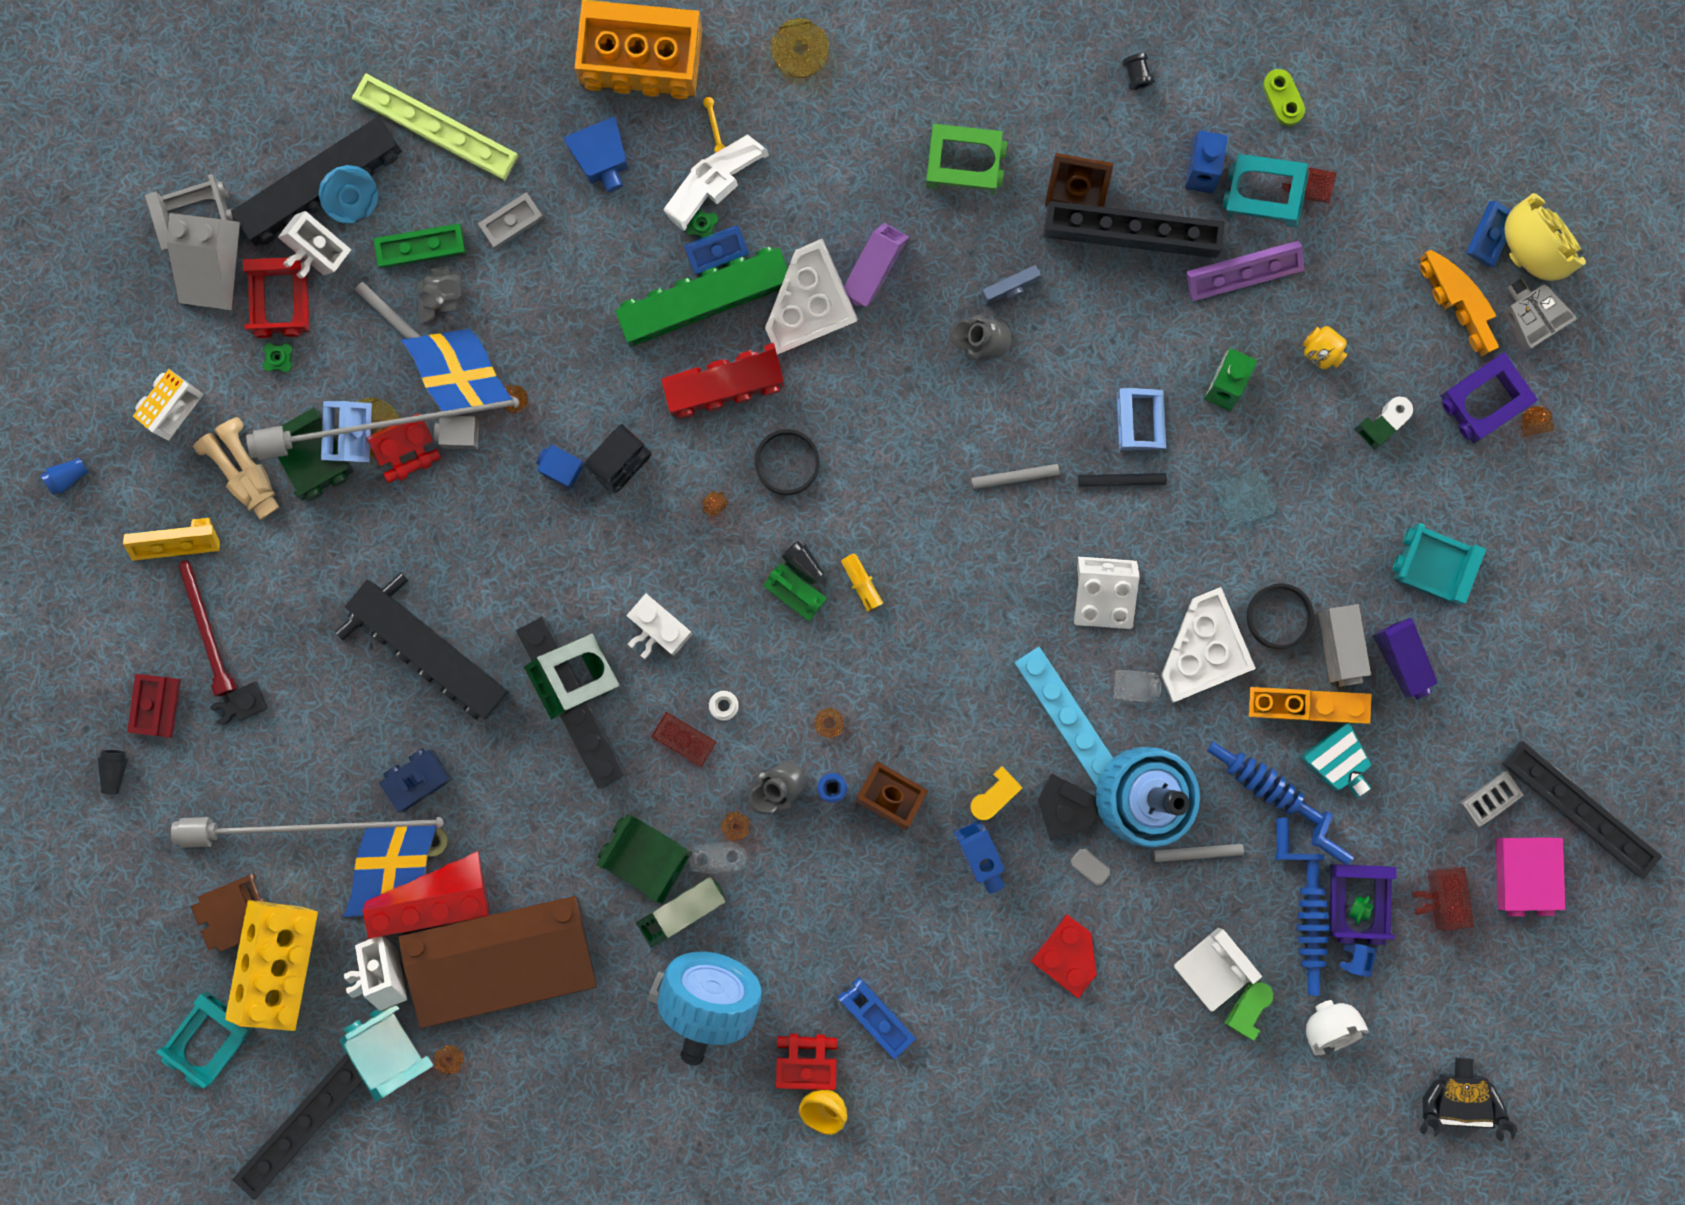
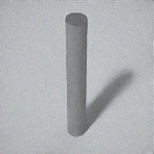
M361 282L356 287L355 291L406 339L421 337L364 282Z
M1058 464L975 477L971 478L974 490L1058 476L1060 471Z
M1243 844L1165 849L1154 850L1153 855L1154 862L1243 856L1244 848Z

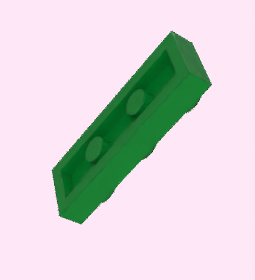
M460 223L373 238L377 263L380 269L466 254Z

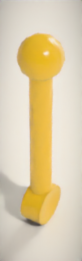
M706 97L703 100V105L708 110L716 143L714 148L716 153L725 148V145L721 143L713 111L714 100L711 97Z

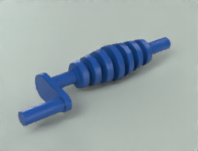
M1214 741L1211 742L1207 751L1227 764L1226 771L1230 775L1237 771L1235 779L1239 783H1242L1247 778L1244 787L1248 791L1255 787L1253 795L1257 798H1261L1265 794L1263 799L1265 802L1271 804L1276 799L1275 807L1282 809L1287 805L1285 812L1289 814L1298 812L1315 823L1311 844L1315 847H1320L1346 866L1352 862L1353 855L1325 837L1332 813L1327 810L1322 814L1304 802V795L1300 791L1293 795L1295 787L1291 783L1285 786L1286 779L1282 775L1276 778L1277 771L1273 768H1270L1265 773L1267 765L1259 763L1254 768L1256 764L1255 759L1249 757L1244 762L1245 754L1238 752L1233 755Z
M1276 818L1277 854H1275V860H1306L1307 885H1305V888H1301L1300 894H1307V900H1299V906H1307V912H1298L1297 918L1307 919V924H1296L1297 930L1307 931V936L1297 937L1298 942L1307 943V948H1299V952L1301 955H1307V960H1301V966L1306 967V970H1308V995L1320 996L1321 967H1326V961L1320 960V955H1327L1328 949L1319 948V943H1329V937L1319 936V931H1330V925L1319 924V919H1329L1328 913L1319 912V907H1327V901L1319 900V895H1326L1325 889H1320L1319 860H1325L1324 854H1289L1288 818Z

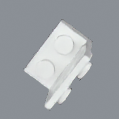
M1078 557L1077 570L1079 581L1074 624L1125 629L1133 628L1139 584L1137 561Z
M1221 928L1213 931L1174 964L1177 972L1210 1011L1217 1009L1246 983L1254 984L1262 977L1224 929Z

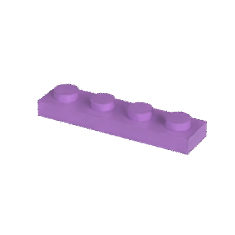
M1299 241L1186 271L1190 298L1192 301L1305 271L1303 246Z

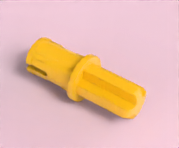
M854 553L843 558L841 563L854 585L851 588H855L866 611L868 612L883 604L871 581L873 579L872 576L868 577L858 556Z

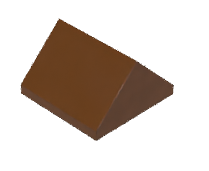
M1055 153L1045 206H1048L1049 201L1104 207L1114 163Z
M877 761L857 795L855 802L907 831L928 790Z

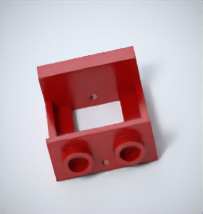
M288 257L243 259V271L248 275L249 324L244 325L245 330L254 334L255 338H271L272 333H283L285 337H299L301 332H310L308 273L301 279L296 275L301 270L303 258L294 261L293 265L288 268L283 264ZM293 275L294 315L290 323H268L265 315L264 276Z

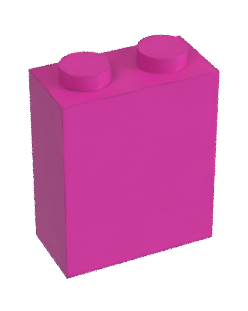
M1495 838L1498 910L1507 911V916H1526V911L1537 910V916H1556L1555 910H1565L1563 838Z

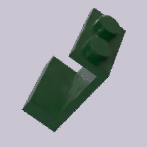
M313 407L281 426H283L284 431H290L291 436L321 432L323 416L319 410ZM322 437L292 442L293 448L287 449L288 455L278 457L296 489L294 492L295 496L302 501L305 499L312 501L323 494L322 489L331 484L333 487L345 483L349 479L347 475L354 472L348 461L321 460ZM334 437L333 455H338V443Z
M627 814L625 818L621 817L613 829L615 835L610 843L604 844L598 854L600 860L596 866L610 871L647 894L646 896L651 900L663 904L693 852L635 816Z

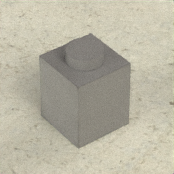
M475 416L442 417L439 419V423H435L434 439L438 441V445L443 449L478 450L479 420Z

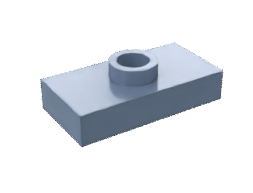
M1034 265L983 289L981 296L986 305L1003 297H1007L1008 300L1013 299L1024 292L1023 288L1039 281L1041 274L1037 266Z

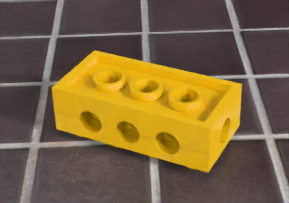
M248 900L225 1020L242 1027L296 1030L318 911L302 906Z

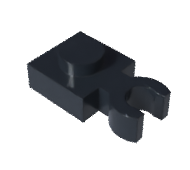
M252 682L227 693L230 702H216L210 707L213 711L219 708L224 709L225 716L216 721L220 725L229 723L235 714L238 720L242 721L268 709L257 682Z

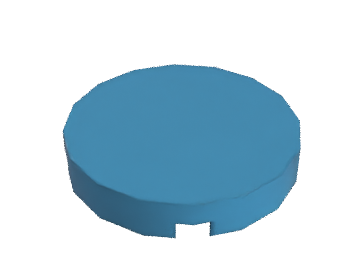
M351 165L337 167L329 172L320 183L318 193L320 204L327 215L337 222L348 224L368 217L376 207L379 196L376 183L370 174L358 166Z

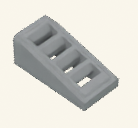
M1504 771L1457 804L1473 828H1480L1524 795L1508 771ZM1504 781L1513 795L1510 797L1506 795L1500 786L1501 782ZM1495 788L1503 801L1498 803L1490 790ZM1482 796H1487L1494 806L1492 809H1489ZM1476 801L1485 813L1482 816L1473 805Z

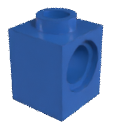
M552 444L548 450L545 448L542 450L536 462L539 465L537 470L542 475L570 490L584 468L582 460Z

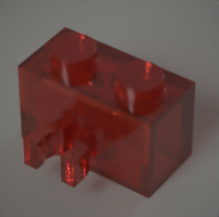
M1453 866L1427 870L1431 893L1412 891V897L1432 899V903H1426L1422 908H1414L1415 914H1426L1433 909L1436 929L1442 931L1474 927L1465 867Z

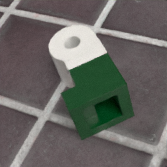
M1395 397L1385 404L1382 414L1374 422L1367 417L1354 430L1375 450L1411 417L1413 406L1407 398Z

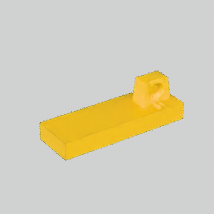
M210 518L193 519L191 527L124 534L123 545L132 561L220 551V540Z

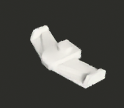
M745 135L710 157L702 159L691 169L690 174L663 209L676 226L685 231L686 225L706 198L709 197L716 204L723 200L738 186L736 179L732 175L760 158L768 157L767 149L749 135Z

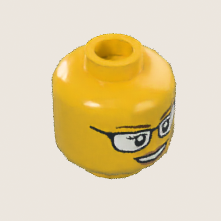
M1324 326L1321 329L1316 327L1302 344L1305 347L1304 356L1322 370H1326L1332 365L1337 368L1348 355L1344 352L1347 345L1346 339L1329 326Z

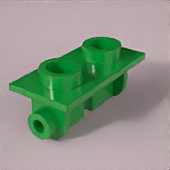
M782 563L770 573L763 585L807 621L812 619L827 600L825 596Z

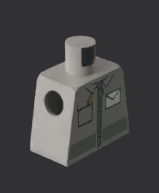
M1521 278L1507 287L1516 302L1505 309L1504 314L1522 353L1530 350L1577 319L1571 310L1545 284L1531 292Z

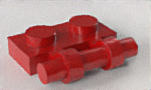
M425 421L390 426L366 437L377 464L380 466L388 462L391 464L392 469L383 473L387 484L397 479L402 481L408 478V474L420 468L425 470L432 467L431 463L441 459L436 448L427 453L423 448L424 445L433 441ZM414 451L416 458L402 464L399 457Z
M790 1033V1036H778L777 1048H789V1057H777L776 1088L836 1090L837 1058H825V1049L837 1050V1038L825 1037V1034H817L816 1037H799V1033ZM798 1049H816V1058L798 1057Z

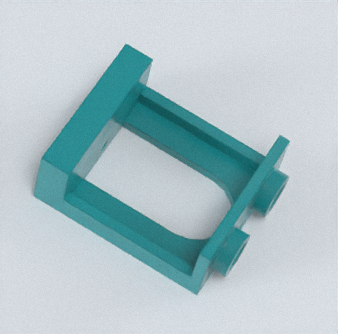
M1238 154L1236 163H1231L1229 170V180H1232L1231 190L1225 191L1223 208H1227L1228 217L1233 219L1234 214L1280 220L1285 221L1286 227L1298 228L1309 177L1308 163ZM1247 172H1260L1293 177L1288 204L1243 197L1239 194L1242 175Z
M209 992L201 993L193 1003L195 1007L167 1044L156 1052L162 1056L161 1061L163 1064L173 1070L179 1069L186 1075L185 1080L196 1088L201 1086L203 1089L212 1085L254 1029V1027H242L225 1020L227 1006ZM209 1015L230 1031L231 1034L209 1063L204 1066H194L186 1059L185 1047Z

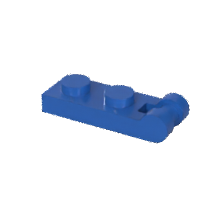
M858 977L852 982L854 986L847 992L843 991L838 996V999L892 1058L896 1059L916 1040V1037L870 987ZM863 994L868 1001L859 1008L854 1001Z

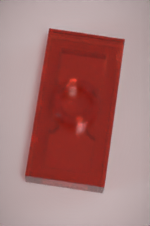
M665 712L651 736L700 767H703L717 741L668 712Z

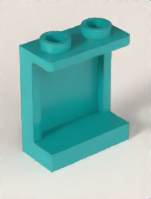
M1422 523L1414 525L1413 528L1409 527L1402 541V544L1406 545L1404 552L1396 557L1392 567V571L1396 572L1393 580L1458 606L1466 604L1486 548L1476 544L1469 546L1426 529Z

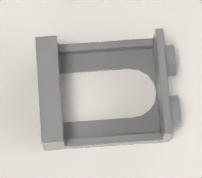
M213 174L208 175L210 180L208 182L160 196L157 192L145 195L161 250L168 256L169 211L204 200H215L221 219L237 222L231 213L232 209H228L225 199L229 198L225 183L223 181L219 182Z

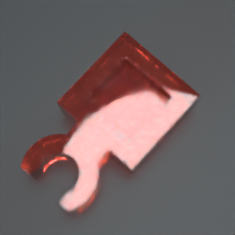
M1309 167V177L1304 199L1330 204L1337 173ZM1282 183V189L1290 192L1292 184Z

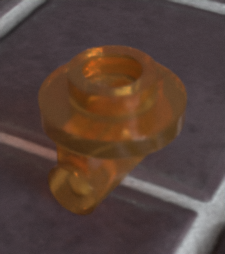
M1533 406L1522 414L1523 425L1521 426L1523 436L1553 431L1552 412L1542 406Z

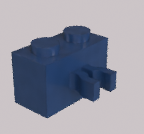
M422 748L408 757L410 760L408 764L402 768L396 765L383 774L385 779L379 782L398 813L405 812L453 780L434 750L425 751Z

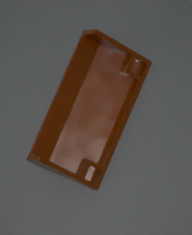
M576 896L398 936L403 965L421 1029L597 988L580 901Z

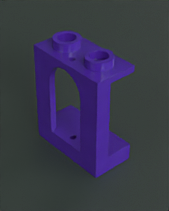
M1505 352L1440 395L1443 400L1441 402L1443 409L1448 415H1454L1460 424L1458 429L1462 436L1467 440L1471 439L1473 443L1481 440L1538 401ZM1497 376L1513 400L1484 419L1471 417L1465 409L1466 397L1485 382Z
M1331 864L1329 936L1338 937V943H1356V938H1367V944L1386 945V939L1395 940V935L1391 934L1392 879H1396L1397 867ZM1346 877L1375 878L1374 920L1371 927L1366 931H1353L1346 923Z

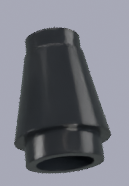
M796 541L781 556L786 561L784 564L811 584L815 583L824 574V571L806 544L802 545L799 541Z
M120 750L101 751V757L97 758L101 793L119 794L128 759L125 758L126 752Z

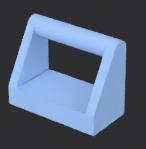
M1120 388L1117 392L1119 451L1167 449L1164 390ZM1132 398H1153L1154 442L1134 441Z
M323 401L322 431L334 429L335 408H340L339 428L371 423L372 403ZM371 429L340 434L338 436V455H333L334 435L322 437L321 460L369 462L370 446L366 437L371 435Z

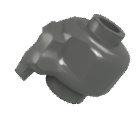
M449 267L431 269L432 274L427 275L423 281L418 282L417 315L419 324H425L434 320L435 311L445 312L457 309L456 300L462 296L461 278L459 274L449 272Z
M980 314L970 317L969 320L963 319L957 322L949 331V339L953 345L959 350H965V355L972 360L1002 357L1008 351L1012 341L1011 331L1005 323L994 319H986Z
M783 761L766 772H760L755 780L756 786L752 788L750 793V807L759 814H772L775 810L778 812L789 810L798 794L806 788L807 780L803 770L791 761Z

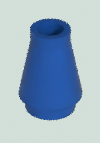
M80 457L75 460L46 468V472L41 474V477L52 495L58 492L62 494L79 478L88 473V470Z
M826 774L818 782V794L826 802H839L847 793V783L839 774ZM834 782L838 785V791L835 794L828 793L827 785Z

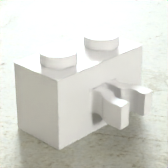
M306 211L294 215L278 236L280 240L296 252L295 255L288 257L283 263L287 268L291 267L294 261L301 260V258L304 259L301 262V270L296 274L300 279L304 278L309 272L310 265L322 275L335 272L351 251L348 246Z
M645 594L627 614V617L643 629L641 635L634 637L628 643L632 649L638 642H643L648 636L651 637L646 643V650L640 655L645 660L651 654L655 643H659L674 656L693 635L690 630L648 594Z
M385 936L372 938L355 945L359 971H350L344 974L345 980L350 984L357 981L354 986L346 988L347 994L355 998L363 993V996L379 1011L406 1001L407 996L398 949Z

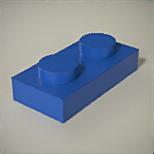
M1489 201L1466 252L1467 255L1487 267H1495L1506 242L1504 229L1506 219L1511 211L1509 208L1498 201Z
M738 225L684 245L695 275L749 254Z

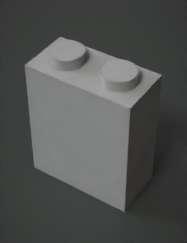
M1359 604L1330 608L1319 612L1318 618L1330 682L1338 681L1339 687L1363 683L1362 677L1370 676L1371 671Z

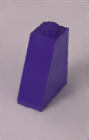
M1412 618L1396 622L1372 635L1405 698L1414 696L1418 700L1432 693L1430 687L1438 682Z

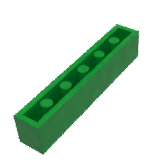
M772 247L763 248L756 252L757 256L747 260L745 257L737 258L729 262V267L718 270L717 267L708 269L702 273V277L692 281L691 278L679 280L674 284L675 287L666 291L663 288L653 290L647 294L645 299L639 301L630 299L622 302L620 308L616 309L615 312L629 347L779 291L788 270L780 247L776 249Z

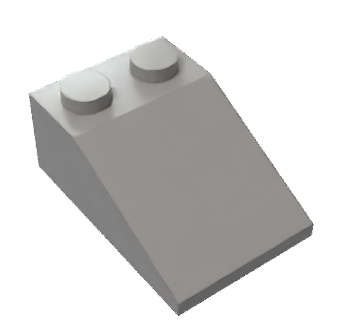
M169 213L167 246L179 303L232 310L240 222Z

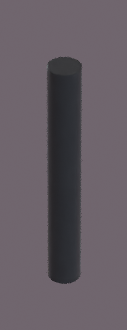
M1166 473L1078 475V487L1166 485L1167 483Z
M400 572L382 590L388 595L393 596L409 580ZM348 619L335 633L344 640L359 625Z

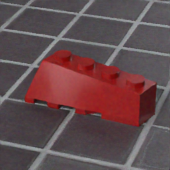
M774 343L765 345V352L759 354L751 350L740 353L735 358V361L731 363L729 360L723 359L711 362V364L707 365L706 371H701L700 367H696L661 378L671 416L685 419L694 416L695 410L706 408L707 412L723 408V403L734 400L735 404H740L752 400L751 395L763 393V396L779 393V388L784 387V380Z
M475 851L456 862L453 861L446 864L443 868L417 877L416 880L403 886L400 885L366 900L362 911L368 939L488 916L489 903L479 851Z

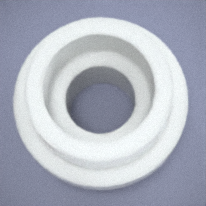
M728 691L715 693L709 702L711 714L719 720L733 718L739 708L737 698ZM726 700L729 702L730 707L727 711L719 710L718 704L720 701Z

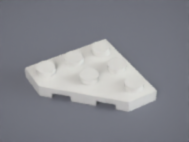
M823 239L796 249L765 327L771 343L775 345L777 355L858 320Z
M1221 587L1193 598L1161 674L1172 703L1256 669Z

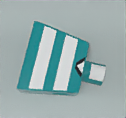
M1349 723L1340 725L1299 757L1333 791H1339L1347 785L1355 797L1358 798L1371 788L1361 775L1371 766V763Z

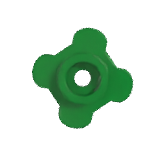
M699 208L690 220V223L686 225V233L700 238L712 235L714 225L718 223L717 215L715 213H704ZM700 222H704L703 227L699 226Z
M267 343L263 348V351L266 353L265 361L262 364L264 370L267 372H272L273 370L290 371L292 368L290 355L293 352L292 347L287 343L282 346H274L272 343ZM276 355L280 356L279 360H275Z
M1358 896L1351 909L1349 918L1356 920L1359 926L1362 920L1368 922L1374 906L1370 904L1371 899L1369 896L1366 899Z

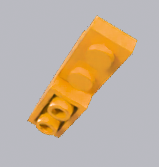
M1432 250L1425 252L1419 258L1421 261L1419 268L1422 275L1426 279L1429 278L1434 287L1432 294L1435 301L1439 305L1442 304L1445 310L1456 305L1458 309L1456 310V317L1462 326H1466L1470 334L1469 343L1475 352H1479L1481 357L1499 348L1487 322L1496 317V314L1480 289L1461 269L1448 259Z
M1250 687L1249 717L1370 724L1372 694Z

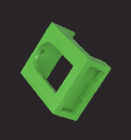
M933 124L926 188L937 189L938 185L991 190L990 195H995L996 188L1002 187L1004 170L999 169L1000 158L1005 159L1007 141H1002L1003 131ZM943 140L988 146L995 156L994 165L985 172L940 168Z

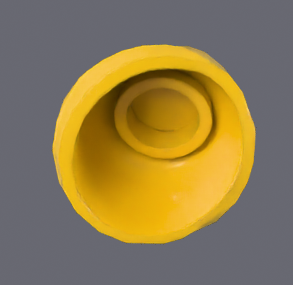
M819 1090L809 1093L802 1099L799 1106V1114L803 1122L822 1134L832 1135L838 1133L843 1129L847 1121V1108L843 1099L837 1093L830 1090Z

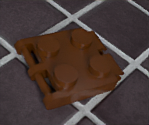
M254 873L198 896L199 903L190 906L198 925L208 922L209 928L200 931L208 950L218 947L219 952L239 945L248 900L254 901L252 893L255 901L266 902L264 898L261 899L254 882L256 879Z

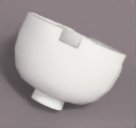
M1332 1000L1317 1005V1012L1309 1018L1306 1025L1307 1039L1314 1055L1325 1054L1323 1048L1329 1046L1330 1048L1335 1047L1334 1051L1362 1039L1363 1035L1361 1032L1369 1033L1365 1021L1354 1007L1345 1003L1333 1004Z

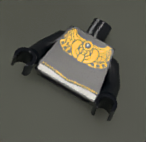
M1455 1057V1075L1440 1074L1439 1079L1432 1082L1422 1097L1423 1119L1425 1121L1420 1126V1132L1424 1135L1428 1131V1126L1434 1129V1137H1436L1441 1132L1443 1126L1495 1129L1496 1124L1499 1126L1496 1131V1138L1499 1141H1503L1504 1134L1502 1130L1510 1132L1513 1140L1517 1128L1513 1122L1509 1121L1506 1107L1495 1086L1489 1083L1487 1078L1473 1076L1474 1059Z

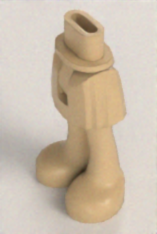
M236 417L219 425L214 431L231 451L242 470L241 472L235 468L225 455L214 433H208L201 437L193 445V448L198 455L206 454L215 461L229 481L226 485L227 489L249 511L254 510L258 518L262 520L280 507L273 498L276 494L272 491L269 477L263 465H256L239 440L238 434L243 429V422L239 417Z

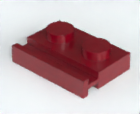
M135 674L127 733L173 738L181 679Z

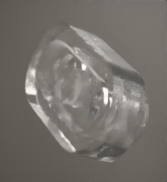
M734 841L701 844L691 850L693 853L688 863L690 868L698 874L733 872L744 867L748 855L745 847ZM729 851H735L738 854L736 862L728 861L727 853ZM700 854L708 856V863L706 865L698 863L697 857Z

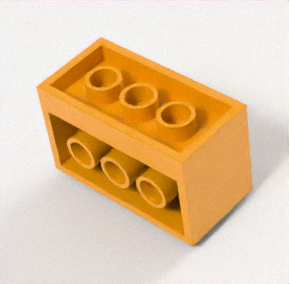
M582 0L574 68L580 85L591 91H601L602 87L613 88L614 92L629 94L631 90L642 91L643 95L657 97L660 93L671 94V97L676 99H688V96H696L702 38L700 12L696 10Z

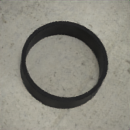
M782 429L769 434L759 444L755 454V469L762 484L770 491L780 495H794L806 490L816 479L819 471V454L815 444L808 436L796 430ZM781 435H794L802 438L811 446L816 457V467L812 477L803 486L792 490H781L771 486L764 480L759 471L758 462L763 447L771 439Z
M1279 583L1267 586L1254 595L1248 605L1246 619L1251 634L1259 643L1273 649H1285L1299 644L1308 636L1314 622V611L1309 598L1303 591L1293 585ZM1283 588L1297 594L1306 606L1308 615L1306 628L1303 634L1291 644L1277 645L1270 643L1262 638L1255 629L1252 618L1254 604L1259 596L1269 589Z

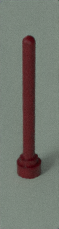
M183 560L179 563V570L214 674L211 688L214 697L224 696L236 690L237 686L234 678H231L230 674L225 672L191 565L188 561Z

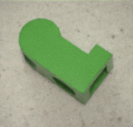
M1259 981L1254 984L1249 983L1244 988L1224 1024L1254 1041L1260 1030L1253 1027L1261 1011L1273 1001L1271 987Z

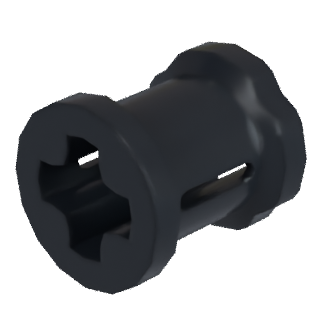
M1146 53L1134 54L1122 60V64L1127 68L1130 78V90L1142 89L1155 82L1154 77L1150 76L1146 63L1148 55Z

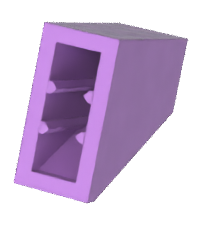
M883 223L873 231L844 286L852 304L859 307L862 305L867 307L873 301L907 243L909 236L886 223Z

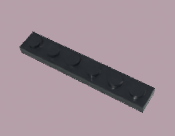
M1520 741L1502 763V765L1640 879H1645L1663 857L1524 741Z
M347 1053L232 1179L253 1200L258 1198L363 1081Z

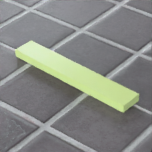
M366 73L352 96V100L503 181L506 180L519 157L517 153Z

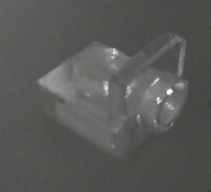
M1115 671L1114 700L1157 702V697L1160 696L1162 689L1159 674L1142 671Z

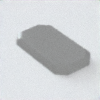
M1079 849L1071 859L1072 866L1095 886L1103 885L1110 876V868L1087 849Z

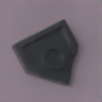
M1054 774L1050 775L1037 799L1050 840L1091 828L1098 815L1096 797L1093 794Z

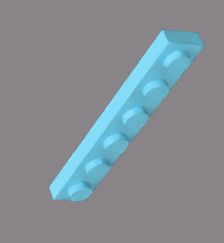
M1037 647L1014 662V664L1097 788L1100 775L1113 757L1041 648Z

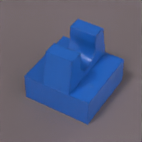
M1344 944L1343 950L1350 951L1353 954V960L1349 963L1341 962L1340 968L1352 974L1371 977L1377 948L1361 944Z

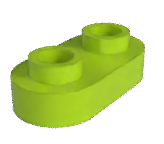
M1282 69L1272 70L1263 81L1264 94L1276 120L1284 126H1294L1304 116V103L1291 75ZM1274 80H1281L1283 87H1277L1274 84ZM1286 106H1293L1295 113H1288Z

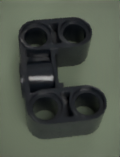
M621 424L590 455L584 466L607 490L610 489L615 494L649 460L652 452L627 427Z

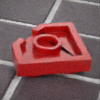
M1066 914L1031 959V962L1079 999L1097 975L1091 932Z

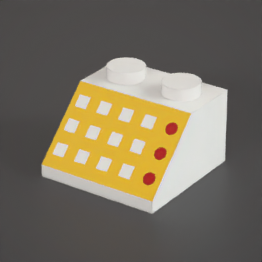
M170 369L166 373H161L156 378L153 384L154 389L148 397L144 396L135 407L136 412L133 415L151 432L168 441L204 395Z

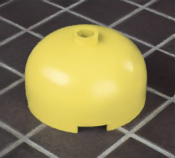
M1532 193L1510 211L1506 219L1504 231L1507 244L1511 250L1509 255L1516 266L1519 268L1523 266L1536 278L1546 281L1564 279L1585 265L1586 260L1583 257H1578L1576 252L1581 250V248L1556 212L1553 213L1548 208L1545 210L1542 207L1545 204L1544 199Z

